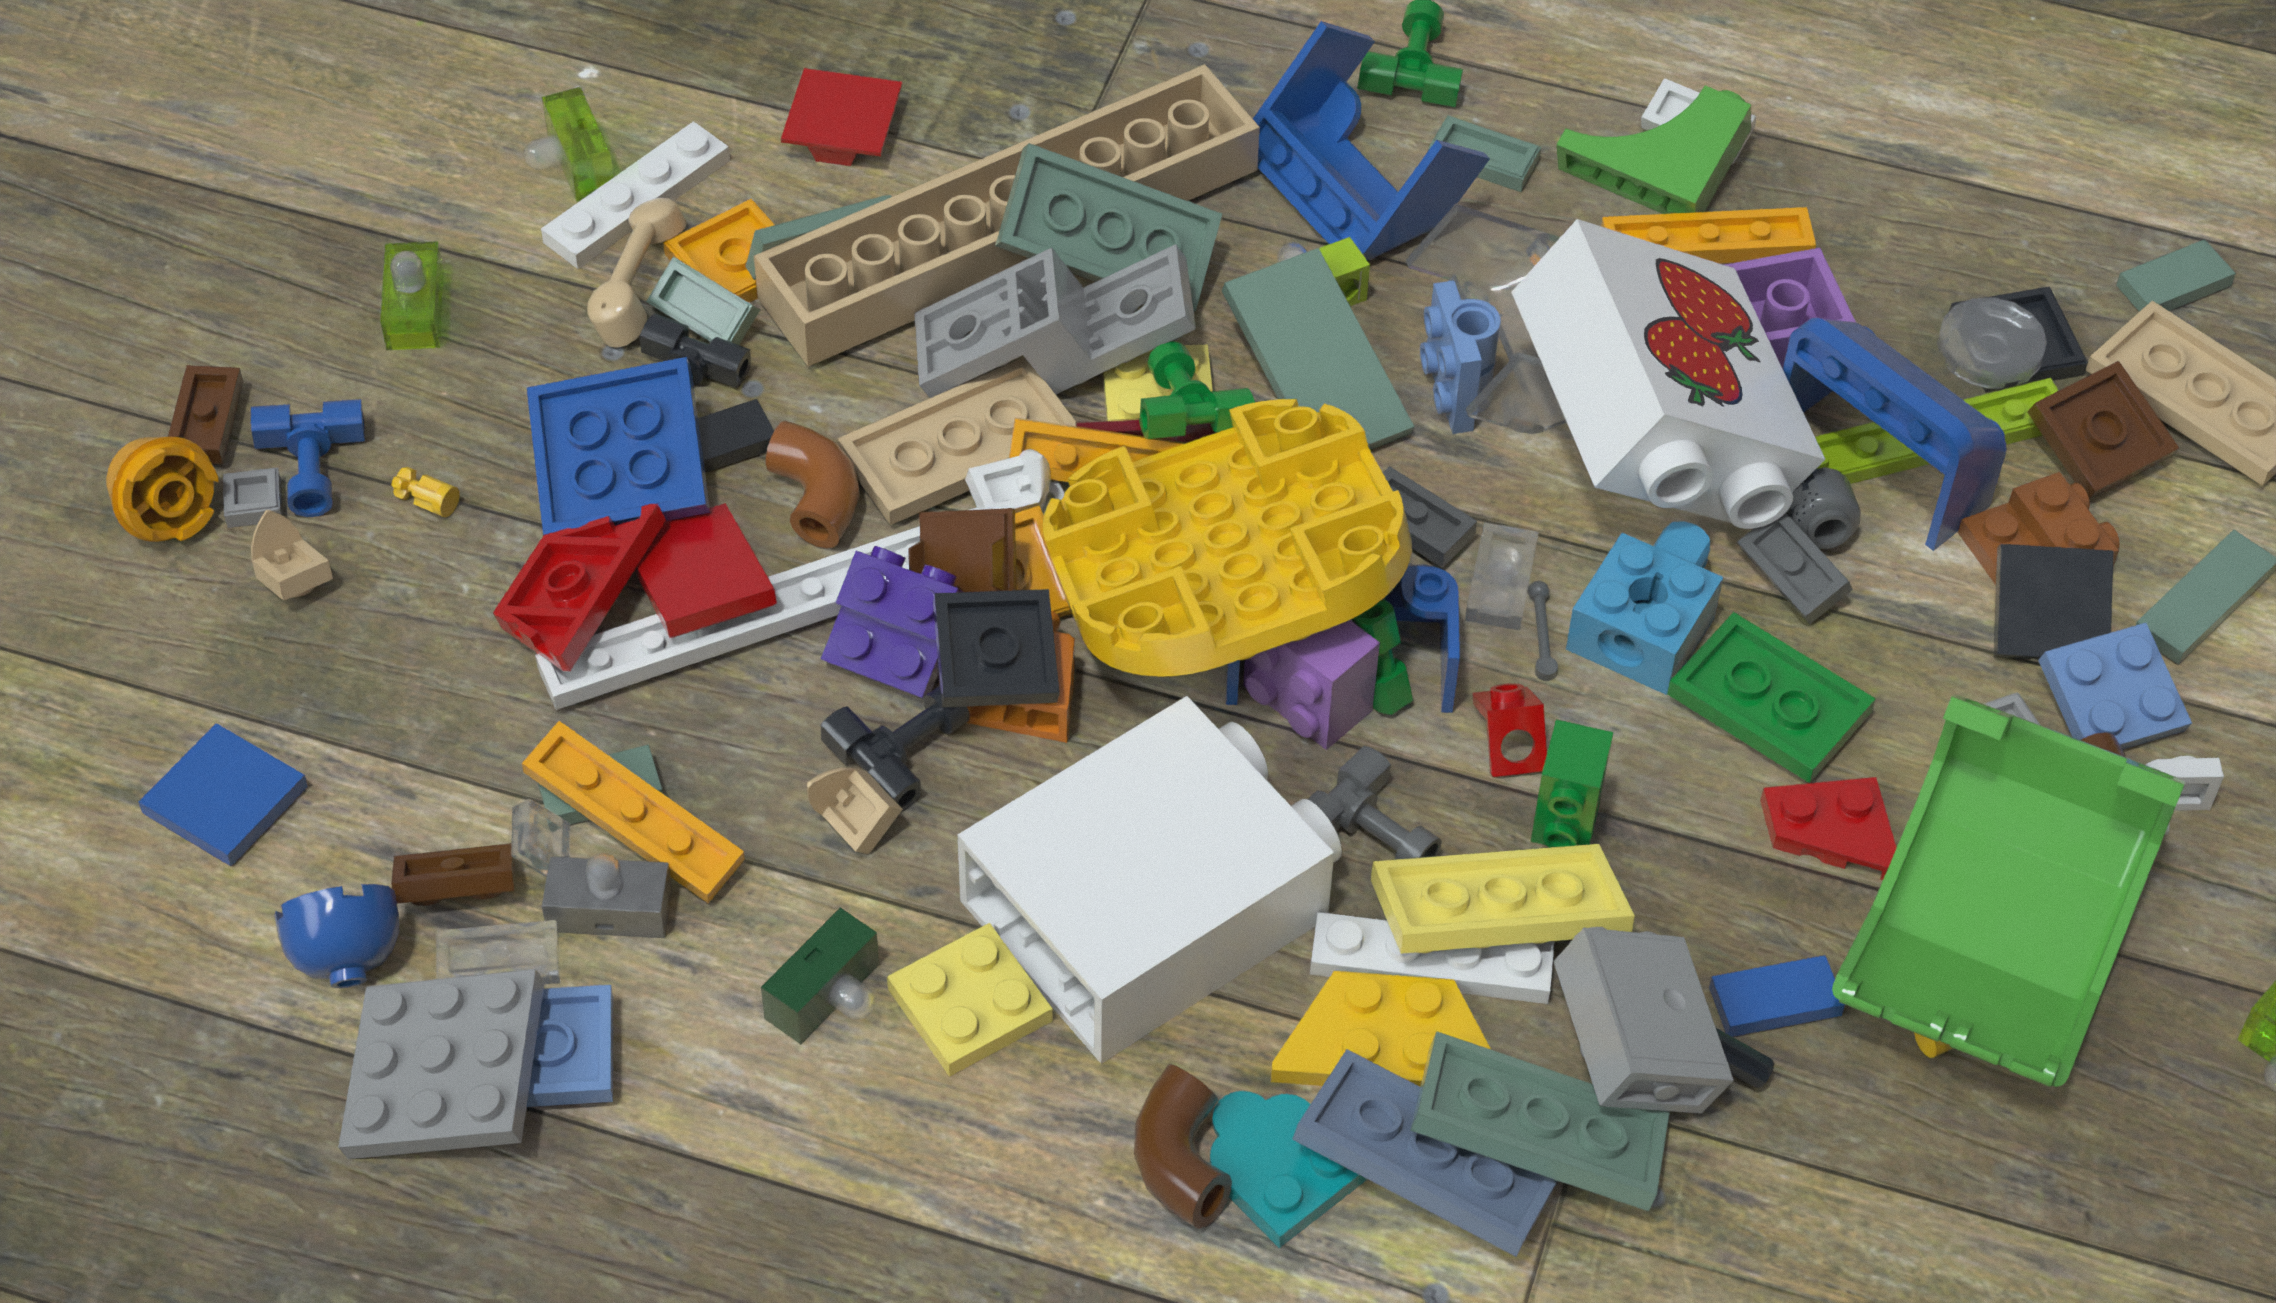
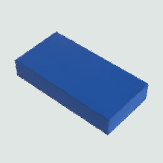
M1826 955L1712 976L1709 985L1725 1033L1732 1037L1842 1016L1845 1004L1840 1003L1833 995L1832 987L1835 978Z

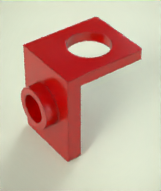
M1515 683L1499 684L1492 686L1490 691L1472 693L1473 705L1483 715L1487 723L1490 774L1493 777L1542 772L1547 756L1544 704L1528 687ZM1514 730L1527 731L1533 739L1531 753L1520 761H1512L1505 758L1501 751L1504 737Z

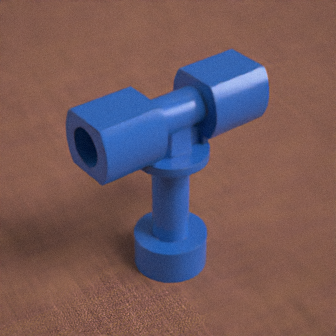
M361 399L323 402V412L291 414L290 404L251 407V432L254 448L287 447L291 454L298 457V474L293 476L287 484L288 507L293 513L303 517H317L331 509L333 504L332 483L329 478L320 473V456L329 451L332 443L365 441L364 413Z

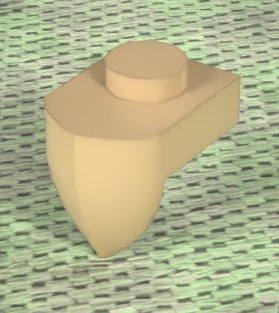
M266 510L256 526L251 543V559L256 578L283 601L289 598L304 596L310 593L314 587L332 580L333 576L329 560L302 539L298 529L289 519L274 511Z
M836 767L818 774L807 782V797L812 808L831 824L855 852L870 854L903 810L867 771L862 769Z

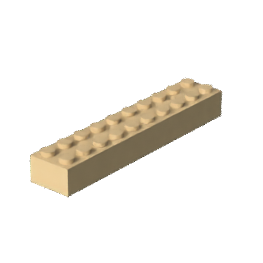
M1204 64L754 255L758 300L809 367L915 320L916 312L1029 259L995 246L1021 153L1028 143L1189 201L1257 171L1260 127Z

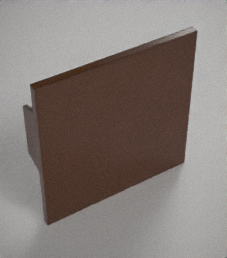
M1015 508L919 512L920 541L908 548L909 570L921 574L926 564L946 571L957 577L953 586L963 592L1017 590Z

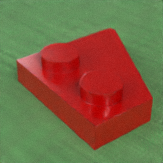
M1876 777L1763 788L1760 802L1774 849L1798 856H1814L1822 863L1845 869L1847 861L1882 871L1880 880L1884 879L1897 846Z

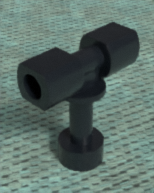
M653 314L647 320L640 334L641 353L662 361L687 357L691 365L693 385L699 384L705 376L738 388L745 380L751 368L750 349L719 337H715L710 344L690 338L687 325L658 314Z
M940 686L923 697L924 711L894 731L885 726H879L874 731H871L848 706L836 710L821 723V741L846 766L857 763L863 770L867 771L903 809L901 812L908 809L920 798V780L906 767L907 755L905 750L936 729H940L945 734H951L970 720L967 706L942 707Z

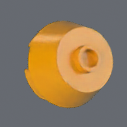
M180 437L139 438L122 447L109 465L106 484L114 514L120 525L129 534L138 539L151 542L166 541L177 538L179 541L186 540L199 532L214 513V509L209 506L214 494L215 481L219 483L218 475L206 453L190 440Z

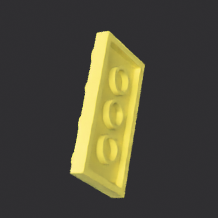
M1599 844L1373 861L1371 882L1401 954L1415 952L1430 953L1432 951L1463 948H1488L1491 946L1523 943L1542 944L1549 941L1572 940L1584 927H1604L1607 930L1632 932L1635 915Z

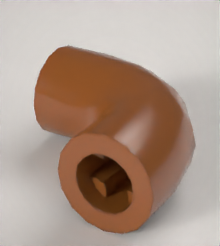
M785 420L776 427L771 436L766 453V468L769 472L793 479L804 487V494L790 515L791 526L798 536L816 547L833 548L839 543L849 527L859 500L860 492L856 469L838 443L810 428Z

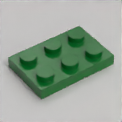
M1735 612L1724 621L1670 680L1667 695L1808 783L1817 776L1872 713L1876 700L1873 696Z

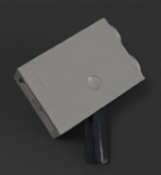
M1584 927L1554 960V965L1579 1039L1580 1052L1585 1058L1600 1106L1702 1113L1734 1081L1732 1075L1751 1086L1762 1088L1772 1074L1775 1063L1771 1058L1715 1027L1684 937L1657 935L1649 931L1637 933L1607 930L1604 927Z

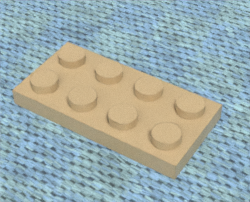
M2151 301L2090 356L2086 368L2087 372L2093 374L2119 361L2159 419L2263 486L2276 474V379L2159 304Z
M1024 357L837 438L838 445L854 464L858 481L887 522L892 525L969 491L965 480L969 468L1008 459L1015 417L1075 426L1076 421L1046 381L1040 377Z

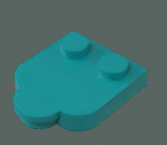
M1249 1091L1232 1092L1221 1098L1213 1111L1212 1124L1217 1139L1212 1144L1209 1163L1230 1175L1232 1186L1229 1198L1278 1248H1281L1368 1179L1292 1140L1299 1121L1310 1106V1103L1305 1099L1293 1094H1279L1265 1100L1262 1096Z

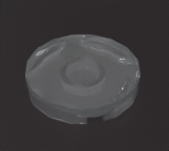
M1994 297L1972 298L1955 305L1944 316L1937 340L1939 353L1942 351L1943 356L1946 358L1945 365L1954 375L1970 384L1989 389L2004 388L2005 383L2018 381L2017 385L2029 381L2040 369L2047 344L2043 326L2031 312L2014 302Z

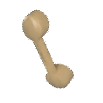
M656 198L646 201L630 213L628 222L633 231L610 280L595 289L588 300L587 314L603 343L609 347L618 348L633 342L641 334L647 322V313L631 283L649 245L661 243L675 237L687 225L679 206L670 198Z

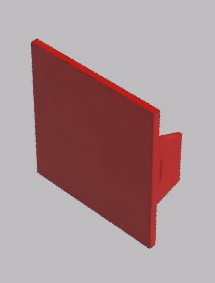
M804 68L781 136V143L807 146L816 162L851 166L857 153L881 157L903 84L901 81Z

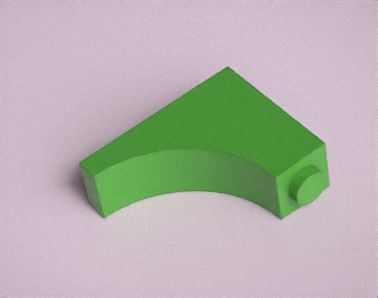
M1705 85L1695 100L1680 114L1670 121L1645 132L1618 137H1602L1578 133L1566 128L1556 144L1558 169L1662 214L1705 212L1751 131V104L1745 102L1740 95L1732 91H1718Z

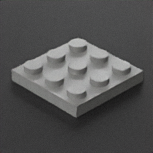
M536 969L366 987L338 1145L341 1152L348 1159L521 1143L545 982Z

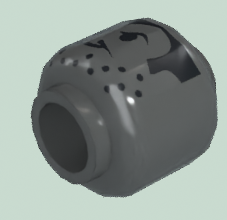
M1825 467L1816 468L1792 492L1793 502L1786 514L1819 549L1834 548L1843 544L1858 528L1861 509L1848 478L1838 470Z

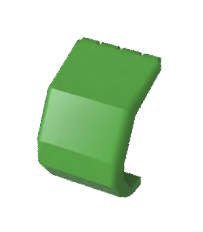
M1953 695L1945 711L1943 719L1946 721L1919 796L1874 903L1836 975L1832 987L1833 995L1842 1004L1874 1017L1887 1019L1894 1025L1936 1042L1941 1041L1949 1044L1951 1048L1996 1066L2006 1067L2011 1072L2048 1087L2061 1086L2069 1077L2185 781L1959 695Z

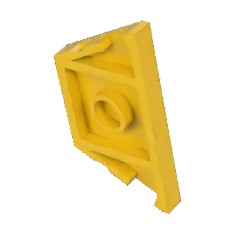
M1333 971L1273 1060L1271 1082L1323 1086L1346 1049L1421 1087L1429 1048L1436 1031L1488 1049L1491 1048L1454 979Z

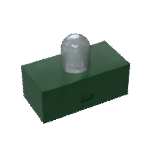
M840 907L761 986L764 1019L801 1045L836 1009L851 1019L859 1020L869 1016L875 1007V995L862 982L879 966L877 932Z

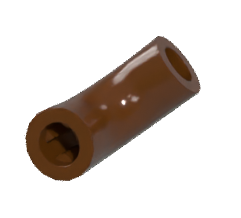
M1169 1064L1150 1089L1136 1119L1134 1157L1146 1189L1171 1213L1194 1227L1201 1229L1211 1224L1221 1213L1227 1203L1232 1186L1230 1175L1205 1161L1198 1154L1195 1147V1136L1205 1118L1218 1102V1098L1211 1089L1195 1076L1178 1066Z

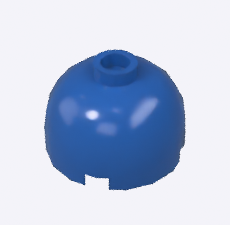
M361 884L363 896L344 895L342 886L307 893L281 905L282 913L275 911L274 916L278 938L286 958L295 969L311 978L330 979L332 988H348L365 983L367 981L366 972L381 966L392 954L399 934V912L395 890L389 886Z

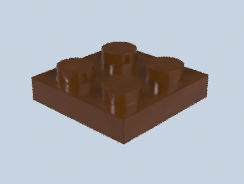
M2119 361L2039 400L2027 412L2074 482L2083 486L2089 499L2169 459L2179 449V446Z

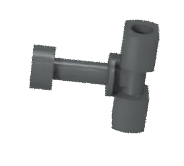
M1363 746L1339 769L1337 786L1328 794L1317 790L1307 799L1324 812L1335 831L1343 827L1349 833H1354L1363 827L1397 851L1394 860L1436 857L1440 851L1442 840L1423 826H1418L1409 832L1375 808L1378 799L1376 793L1388 783L1391 764L1381 753L1371 747Z

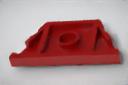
M648 504L641 506V516L639 519L614 526L610 516L590 521L578 528H566L543 535L493 611L500 627L562 671H571L665 523L666 519L659 505Z

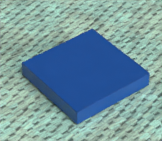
M216 723L138 802L144 815L227 865L232 866L296 800L308 785L304 774Z

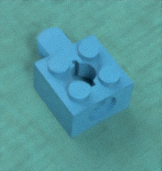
M1685 521L1671 522L1663 529L1653 546L1625 533H1621L1572 609L1566 650L1667 695L1670 680L1689 661L1713 622L1717 610L1723 577L1704 569L1710 552V538L1706 532L1693 523Z

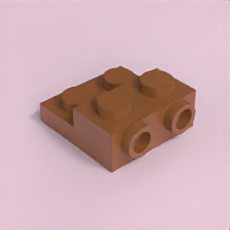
M2060 472L2013 488L2008 503L1961 519L1958 530L1959 536L1995 585L1997 547L2000 544L2114 551L2113 567L2120 547L2119 537L2115 528L2109 522L2099 524L2089 511V497L2083 486L2079 483L2069 485Z

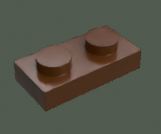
M186 365L168 437H180L197 444L206 453L212 464H223L244 382L240 368Z
M513 843L394 856L391 885L392 889L395 890L397 904L410 902L417 906H429L445 898L471 896L475 899H490L499 896L503 892L514 891L515 857Z

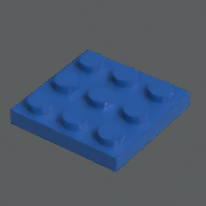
M687 357L527 387L543 535L566 528H578L590 521L610 516L614 526L639 519L641 516V506L648 504H658L666 521L710 513L692 370Z

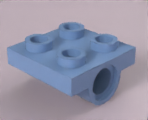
M1454 280L1433 284L1431 306L1424 308V325L1428 338L1427 342L1420 344V359L1424 373L1432 374L1435 381L1433 396L1436 410L1439 414L1446 413L1452 434L1473 431L1476 409L1485 405L1490 399L1501 318L1497 309L1488 302L1479 299L1461 300Z

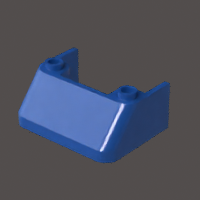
M1321 21L1253 117V120L1260 127L1257 167L1329 244L1350 237L1366 260L1369 261L1440 226L1490 158L1484 152L1436 140L1398 192L1347 139L1361 116L1359 95L1347 81L1375 41L1369 35Z
M1811 318L1791 333L1783 371L1803 413L1834 391L1945 475L1925 543L1927 547L1932 551L1936 550L1958 532L1961 519L1983 512L1990 507L2007 450L2004 432L1995 421L1982 415L1878 338L1872 330L1865 326L1849 321Z
M1408 564L1401 580L1382 600L1389 602L1393 606L1396 621L1440 623L1441 712L1453 713L1460 661L1458 585L1453 576L1440 568L1424 564ZM1240 660L1227 664L1226 705H1237Z

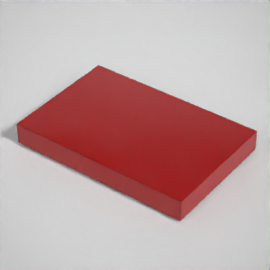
M726 503L711 507L710 513L665 521L634 570L669 638H674L777 604L773 585Z

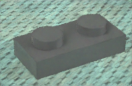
M1389 466L1383 474L1393 492L1398 490L1401 495L1411 535L1412 549L1443 568L1475 536L1477 520Z
M1786 513L1768 525L1753 528L1737 541L1746 556L1809 625L1853 590L1847 578Z

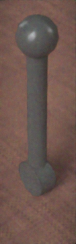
M1538 580L1531 583L1528 588V595L1535 605L1540 657L1536 661L1535 675L1540 680L1550 681L1556 677L1558 669L1557 661L1550 654L1545 600L1550 594L1548 584Z

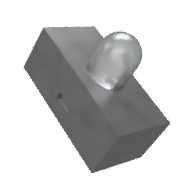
M599 853L591 858L550 856L542 900L546 931L665 938L672 894L669 863L617 860L614 856L607 853Z

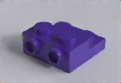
M878 546L873 547L871 555L856 550L835 602L841 608L821 660L923 699L925 695L932 691L939 673L933 610L934 594L963 592L953 586L957 577L926 564L921 574L903 568L905 557Z

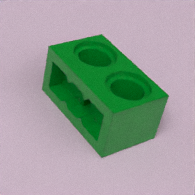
M1556 719L1542 771L1530 842L1546 845L1549 848L1590 845L1601 802L1614 732Z

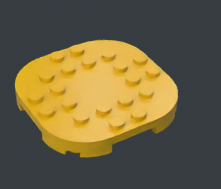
M1297 399L1255 402L1229 409L1233 423L1232 428L1132 462L1126 447L1122 446L1099 456L1068 478L1070 487L1066 490L1062 500L1051 498L1047 505L1043 518V535L1056 577L1082 639L1092 654L1113 668L1137 675L1165 677L1203 672L1237 660L1249 659L1257 653L1291 641L1306 639L1314 633L1344 623L1367 611L1390 593L1401 580L1410 562L1412 554L1411 535L1401 495L1398 490L1393 492L1368 447L1365 430L1356 419L1345 411L1325 403L1319 409V412H1316L1310 407L1298 406Z

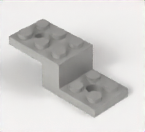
M1175 244L1083 288L1053 248H1050L915 313L919 386L932 398L996 367L1004 366L1011 360L1023 355L1040 377L1046 381L1052 391L1058 394L1122 363H1127L1161 344L1177 340L1196 329L1186 257ZM1145 304L1140 310H1138L1139 306Z

